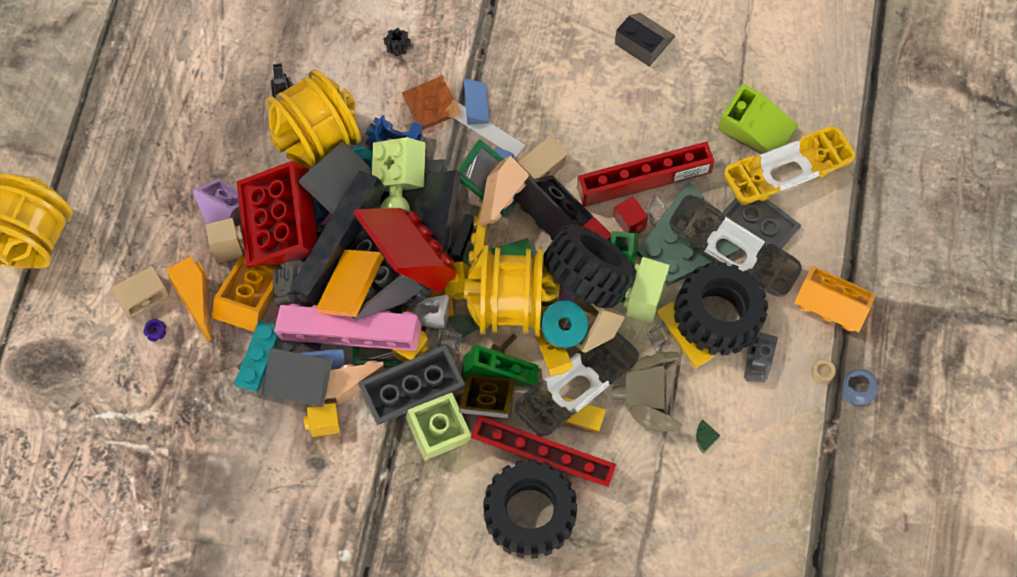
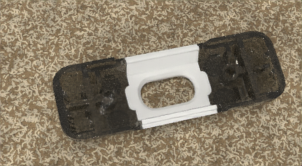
M685 196L670 218L669 225L671 231L688 242L691 249L700 250L718 262L727 263V266L734 264L739 266V269L743 272L745 270L751 273L750 277L752 279L756 278L759 281V288H763L765 292L774 297L787 295L802 271V265L795 257L776 245L763 241L722 215L719 209L698 196ZM720 239H726L746 252V261L742 264H737L717 251L716 242Z
M617 331L614 338L586 353L580 350L572 356L570 360L573 369L568 370L562 375H549L543 381L535 384L516 400L515 412L536 435L540 437L547 436L633 367L638 361L639 353ZM577 376L587 378L590 382V388L576 400L569 402L561 397L560 389Z

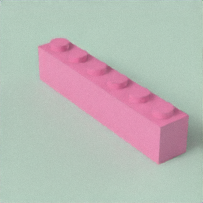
M289 304L288 306L280 305L274 331L281 341L393 348L417 351L422 324L418 316L411 312L396 314L384 310L355 321L350 316L319 313L316 310L318 305L302 307L298 304Z

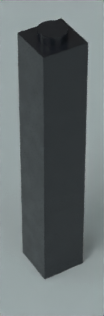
M359 170L289 287L296 294L295 298L304 304L310 302L317 305L344 250L351 249L363 228L353 212L356 209H374L386 189L378 177Z

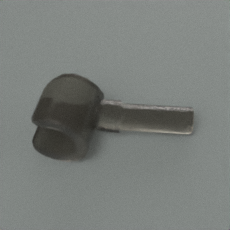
M513 334L501 346L493 344L490 349L505 353V350L517 339V336Z

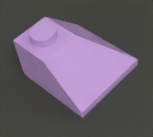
M216 179L194 189L193 194L205 223L208 224L233 218L235 226H238L241 218L236 188L220 179Z

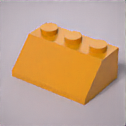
M812 266L794 303L804 311H813L819 314L826 321H835L841 324L848 331L859 332L876 294Z

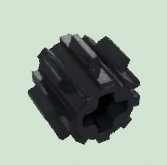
M399 28L388 30L387 37L383 38L387 53H393L395 56L406 54V49L411 46L408 32Z

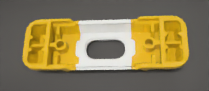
M830 126L807 134L800 140L755 157L753 155L734 162L726 167L724 177L737 201L741 205H747L757 200L765 201L770 195L816 177L824 178L829 172L852 163L855 158V152L842 131ZM790 162L799 164L802 169V174L783 182L774 180L771 175V171L774 168Z

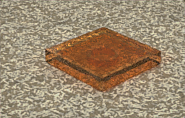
M442 76L402 92V97L415 122L422 124V130L460 115V109Z

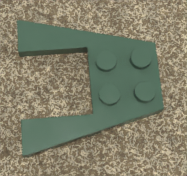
M690 182L686 183L637 251V255L641 259L645 257L670 265L666 280L668 286L686 278L699 266L705 267L707 263L717 262L705 253L702 255L673 226L704 200V196ZM721 239L716 243L717 251L727 258L742 250L726 239Z

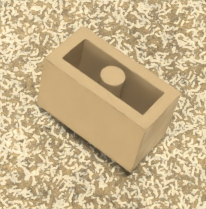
M550 135L545 140L541 139L532 151L521 155L517 163L529 174V180L552 176L568 164L569 152Z
M233 218L205 224L209 245L217 264L239 259L240 256H243L242 249H244L241 228L240 225L235 226Z
M152 266L138 270L132 277L120 280L115 286L110 288L128 319L169 296Z

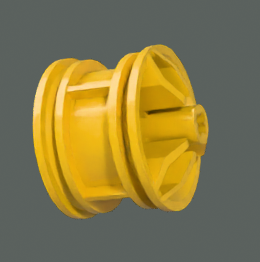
M313 69L309 72V78L304 77L295 85L278 93L276 99L272 96L266 98L265 104L268 110L270 129L269 138L273 146L279 153L285 151L288 159L308 167L310 171L342 141L348 147L350 143L352 145L360 143L361 137L356 125V102L347 89L340 92L338 83L324 76L317 69Z
M0 174L1 266L47 268L51 262L54 246L66 222L72 218L73 211L68 203L52 188L47 189L48 184L39 178L27 177L25 175Z
M484 245L469 270L468 278H465L464 299H467V307L475 323L480 327V334L485 335L486 329L490 325H492L493 333H497L498 326L523 327V334H528V327H531L535 331V337H540L542 332L540 328L541 316L548 306L559 301L560 283L556 282L553 275L549 274L547 267L544 265L543 247H538V252L534 256H531V249H526V256L501 255L500 247H496L495 254H492L489 251V245Z

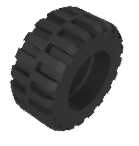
M569 224L562 227L544 253V265L547 267L549 274H552L553 278L562 284L563 288L572 292L573 295L597 307L611 308L618 305L636 279L634 264L629 261V257L621 252V249L614 246L611 241L603 238L600 234L594 233L580 225Z
M719 262L718 265L707 263L705 267L699 266L686 277L674 303V310L676 311L674 319L676 323H679L678 330L681 334L685 333V339L690 344L694 342L697 344L696 348L701 351L703 348L709 349V354L716 355L717 352H720L723 356L729 355L731 351L735 354L741 352L743 348H747L753 342L766 321L768 301L764 300L766 293L763 288H759V281L756 278L752 279L750 277L751 273L746 270L743 272L737 265L727 266V263ZM707 296H718L728 300L737 309L740 319L725 322L712 317L705 310L701 299Z
M529 459V464H523L521 460L516 461L515 466L512 468L510 465L502 468L501 474H495L492 478V484L488 485L485 491L486 496L483 502L486 529L493 536V541L497 546L502 545L503 551L508 554L515 552L516 557L524 558V555H531V559L538 558V554L544 553L545 556L552 554L553 549H560L564 545L565 539H569L572 529L575 527L577 496L575 490L571 488L572 483L568 477H562L563 472L558 468L552 470L551 464L543 462V465H538L537 460ZM521 491H539L545 494L553 504L552 518L548 523L538 528L527 529L513 523L508 516L507 505L509 500Z

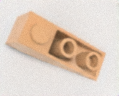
M512 156L500 161L487 177L479 223L481 227L488 223L494 224L501 217V210L506 209L514 201L513 195L519 193L526 185L524 181L528 178L529 174Z
M368 361L364 365L355 366L349 364L342 366L341 369L331 370L324 403H335L336 405L344 403L360 391L358 382L385 371L383 362Z

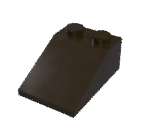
M468 374L459 413L509 418L514 402L515 379Z

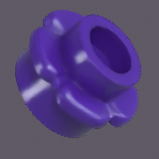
M151 319L145 324L144 335L153 342L163 339L166 335V325L163 321Z

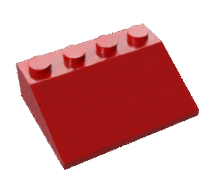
M292 160L236 181L247 268L297 261L309 256L318 240L312 195L299 183V180L309 172L308 167Z
M402 208L356 209L353 212L396 272L438 293L457 275L458 272L453 266L454 261L442 252V245L435 239H432V232L420 223L422 219L414 211L408 212Z

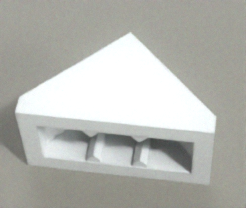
M442 295L426 298L413 307L412 313L418 316L422 326L445 331L450 312L449 296Z

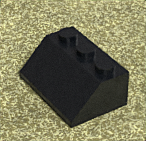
M553 175L530 179L515 199L522 211L529 214L535 220L536 225L550 235L552 241L562 227L569 224L582 227L594 217Z

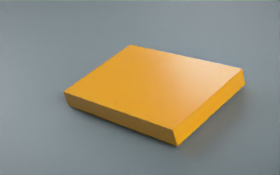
M344 250L316 310L322 314L356 317L384 256L380 252Z

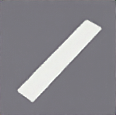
M453 101L445 111V113L500 148L513 153L514 157H517L525 147V144L490 122L467 125L466 107L456 101Z

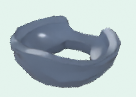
M856 369L845 375L842 395L849 403L853 405H866L875 399L878 392V383L870 371ZM857 376L865 377L869 381L868 390L865 392L854 391L848 386L849 379Z

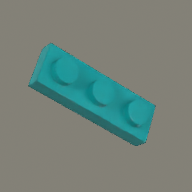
M259 320L234 383L236 387L255 393L259 392L265 376L270 348L275 349L279 339L274 331L275 324Z

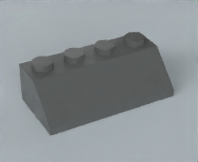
M446 345L358 382L360 393L377 426L407 413L411 408L465 387V383Z

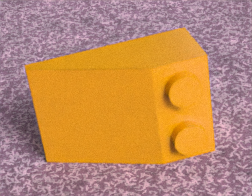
M189 256L166 269V272L177 294L206 341L209 342L212 340L210 292L206 284L210 282L205 275L206 272L199 261L195 263L192 257Z
M240 256L214 297L212 318L254 332L259 320H264L275 294L273 291V270H279L280 268L271 265L247 268L245 257Z

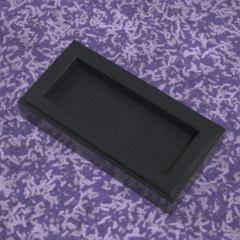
M468 214L464 216L450 253L451 259L454 262H461L474 228V218Z

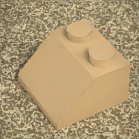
M576 297L574 303L582 308L588 321L587 334L576 346L586 353L614 338L625 317L614 307H597L592 303L585 302L580 297ZM564 319L560 327L564 331L569 330V322Z

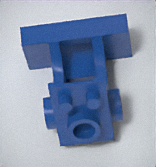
M382 115L379 119L375 117L373 120L375 124L371 123L365 133L368 136L365 144L371 149L373 148V143L387 141L388 138L399 139L408 137L421 141L423 136L422 124L413 122L410 131L400 132L393 129V124L385 120V115Z

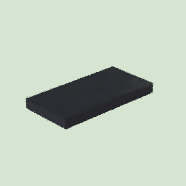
M457 170L424 173V187L417 189L414 212L422 219L420 223L432 232V239H435L442 245V252L447 254L461 177V173Z

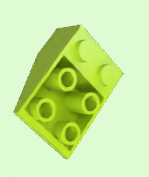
M742 83L721 116L718 130L762 153H766L787 145L798 124L765 95Z

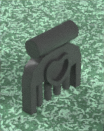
M291 265L289 268L273 270V291L278 296L273 300L275 306L295 302L294 292L289 287L298 274V266Z

